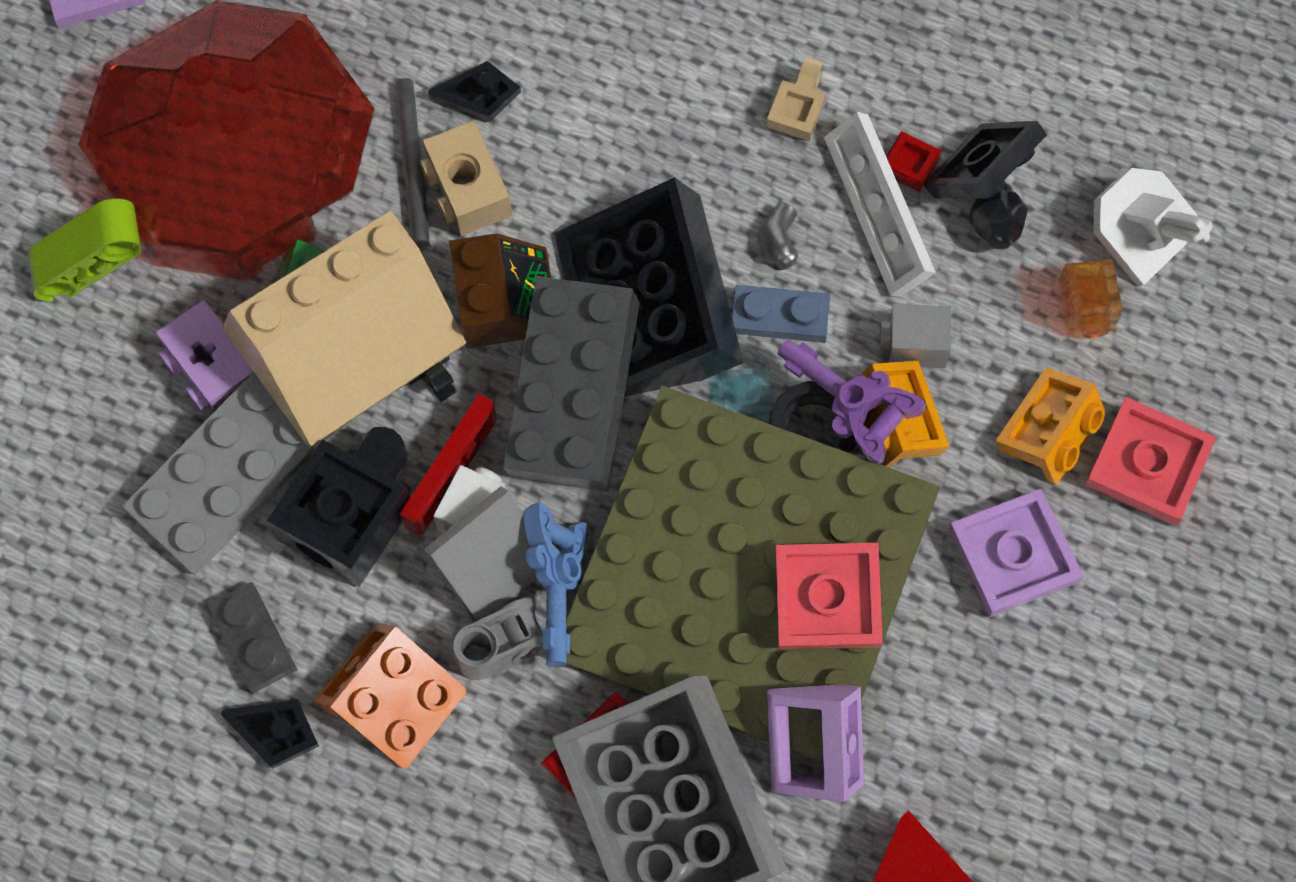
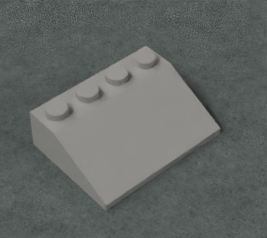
M707 675L689 677L552 737L609 882H763L787 870Z

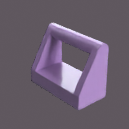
M839 684L774 688L767 691L771 791L777 794L829 801H847L864 785L861 686ZM788 706L822 710L824 774L791 776Z

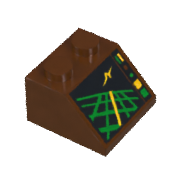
M497 233L449 240L466 349L525 340L536 276L551 278L547 248Z

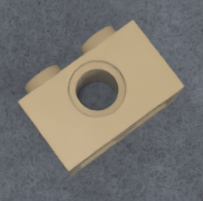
M475 120L422 140L426 158L419 161L429 187L437 184L441 191L442 197L436 200L446 225L454 222L460 236H464L512 217L510 196ZM466 177L473 179L471 182L464 185L454 183L456 180L460 178Z

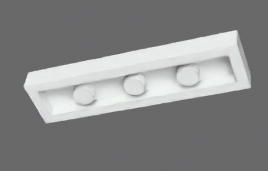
M856 112L827 134L824 139L890 296L898 297L908 293L936 272L869 115Z

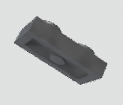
M253 581L207 604L252 694L298 670Z

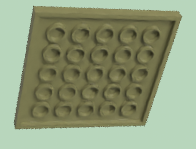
M662 385L566 619V633L570 634V654L567 655V665L645 696L689 677L707 675L728 727L768 743L767 691L770 689L839 684L861 686L862 701L881 648L779 650L776 545L878 543L882 638L884 642L941 486ZM788 706L790 751L824 764L822 710Z

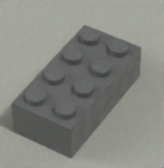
M536 276L503 469L513 478L609 492L640 304L632 288Z

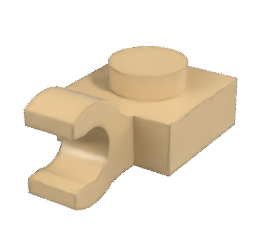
M805 57L796 83L793 84L782 80L767 117V128L810 141L825 103L826 94L816 91L822 76L820 71L823 62Z

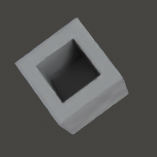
M893 304L889 321H881L879 333V349L888 350V363L919 360L921 367L946 368L951 351V306Z

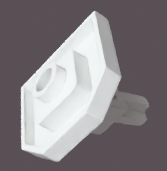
M1137 168L1128 169L1094 200V235L1129 278L1138 286L1145 285L1188 242L1205 244L1210 239L1209 232L1213 228L1211 221L1207 218L1199 217L1162 171Z

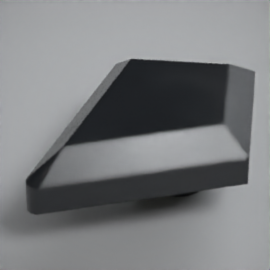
M489 61L428 90L431 100L491 122L521 93V87Z
M298 699L225 709L221 712L223 718L272 769L319 747Z

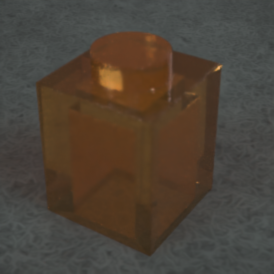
M1113 259L1065 264L1058 281L1067 334L1082 333V336L1085 338H1098L1114 330L1123 313Z

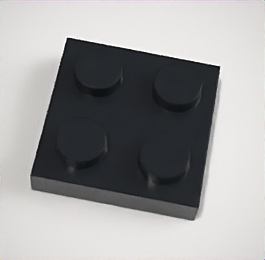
M1038 121L981 123L923 185L934 198H991L1004 188L1006 184L1005 179L1016 167L1027 163L1034 156L1035 147L1047 134Z

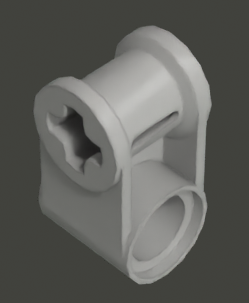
M522 598L513 601L497 612L466 625L458 631L454 637L453 651L457 669L463 676L470 680L486 679L515 664L525 663L546 653V650L542 648L543 631L532 612L535 609L533 600L531 598ZM474 644H482L490 650L489 655L480 661H471L463 653L469 646Z

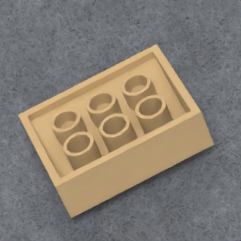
M392 211L382 215L230 310L222 328L309 449L466 344L420 249Z

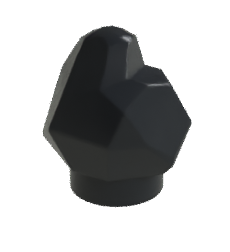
M1006 183L1004 188L993 197L988 199L976 198L970 210V222L976 233L992 248L1008 249L1019 240L1022 234L1028 207L1020 196L1013 191L1012 187Z

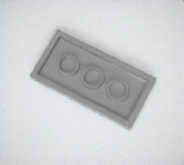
M253 372L122 507L192 574L196 575L303 466L319 443L309 449ZM334 433L323 440L327 441Z

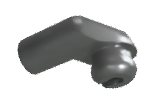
M785 202L777 203L758 235V242L765 259L770 264L775 263L781 270L791 268L798 259V251L791 246V241L786 233L798 213L791 205Z

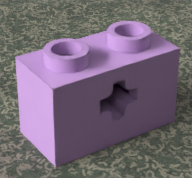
M205 300L158 330L156 334L164 347L163 350L158 352V355L174 377L181 372L185 375L191 384L184 389L201 412L209 407L214 413L253 371L222 329L224 325ZM208 358L212 363L206 367L202 361Z

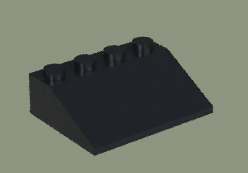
M675 177L554 233L565 280L632 288L640 303L624 397L660 390L662 385L670 388L702 381L744 363L701 196Z

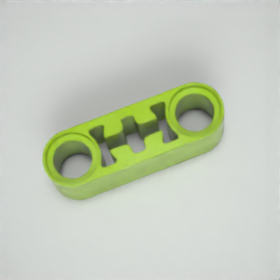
M107 199L98 202L31 246L28 250L35 298L40 301L51 302L54 296L67 294V298L73 297L138 256L141 252V244L134 204L125 199Z

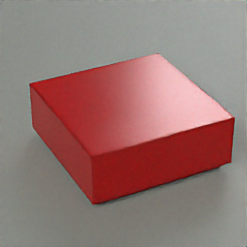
M901 131L886 157L896 181L921 192L924 187L923 184L929 178L941 158L942 150Z

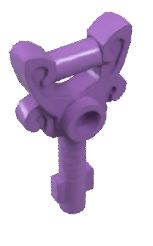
M788 339L778 350L777 354L786 360L784 363L786 369L798 378L805 374L836 397L832 404V410L836 416L832 421L834 433L839 438H848L854 434L856 442L865 456L877 464L882 463L885 458L884 441L904 417L906 419L918 417L923 414L926 408L924 400L917 395L899 388L890 387L889 377L883 371H874L868 379L863 375H859L846 382L816 360L818 353L804 342L797 346ZM880 404H888L887 408L873 425L867 429L864 426L867 413Z

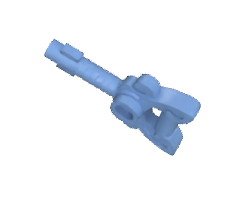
M542 502L531 504L523 512L526 536L530 545L526 552V561L529 567L536 569L538 581L547 590L546 628L543 629L542 648L546 650V665L555 668L564 667L567 665V655L570 654V634L566 633V591L574 589L577 583H581L586 573L581 560L588 540V524L580 522L566 527L553 522V515L548 507ZM553 544L560 546L561 552Z

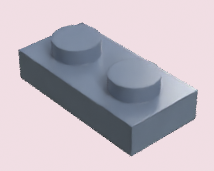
M736 285L732 316L736 334L826 343L830 293Z

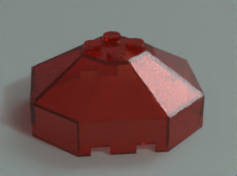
M216 0L103 65L78 145L91 170L112 199H125L134 204L140 242L156 266L248 281L263 272L262 266L286 253L297 239L308 244L315 241L317 230L312 216L353 192L375 109L306 14Z

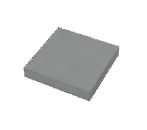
M502 486L424 549L426 555L475 622L497 612L537 580L536 569L529 567L526 561V552L530 545L526 536L524 513L510 492Z

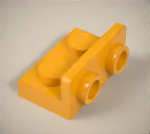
M919 360L874 363L860 374L868 379L874 371H883L889 377L890 387L913 393L923 399L926 404L922 415L910 419L904 417L884 441L885 458L880 465L891 468L900 459L938 456L950 447ZM880 404L867 413L864 423L867 429L873 425L887 408L888 404Z
M1045 367L995 440L1000 452L1041 467L1046 480L1057 485L1066 471H1070L1077 463L1080 450L1090 435L1096 433L1103 423L1105 408L1096 384Z

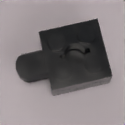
M374 427L366 433L352 455L322 439L267 519L276 539L360 587L403 522L400 512L410 499L407 487L395 480L408 458V453L401 436L394 429Z

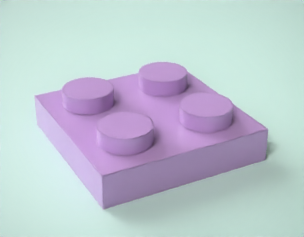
M1042 489L950 523L948 530L989 617L1080 583L1084 577Z

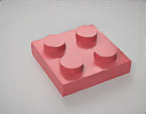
M1125 397L1085 486L1177 526L1182 519L1217 437Z
M878 543L776 545L779 650L882 647Z

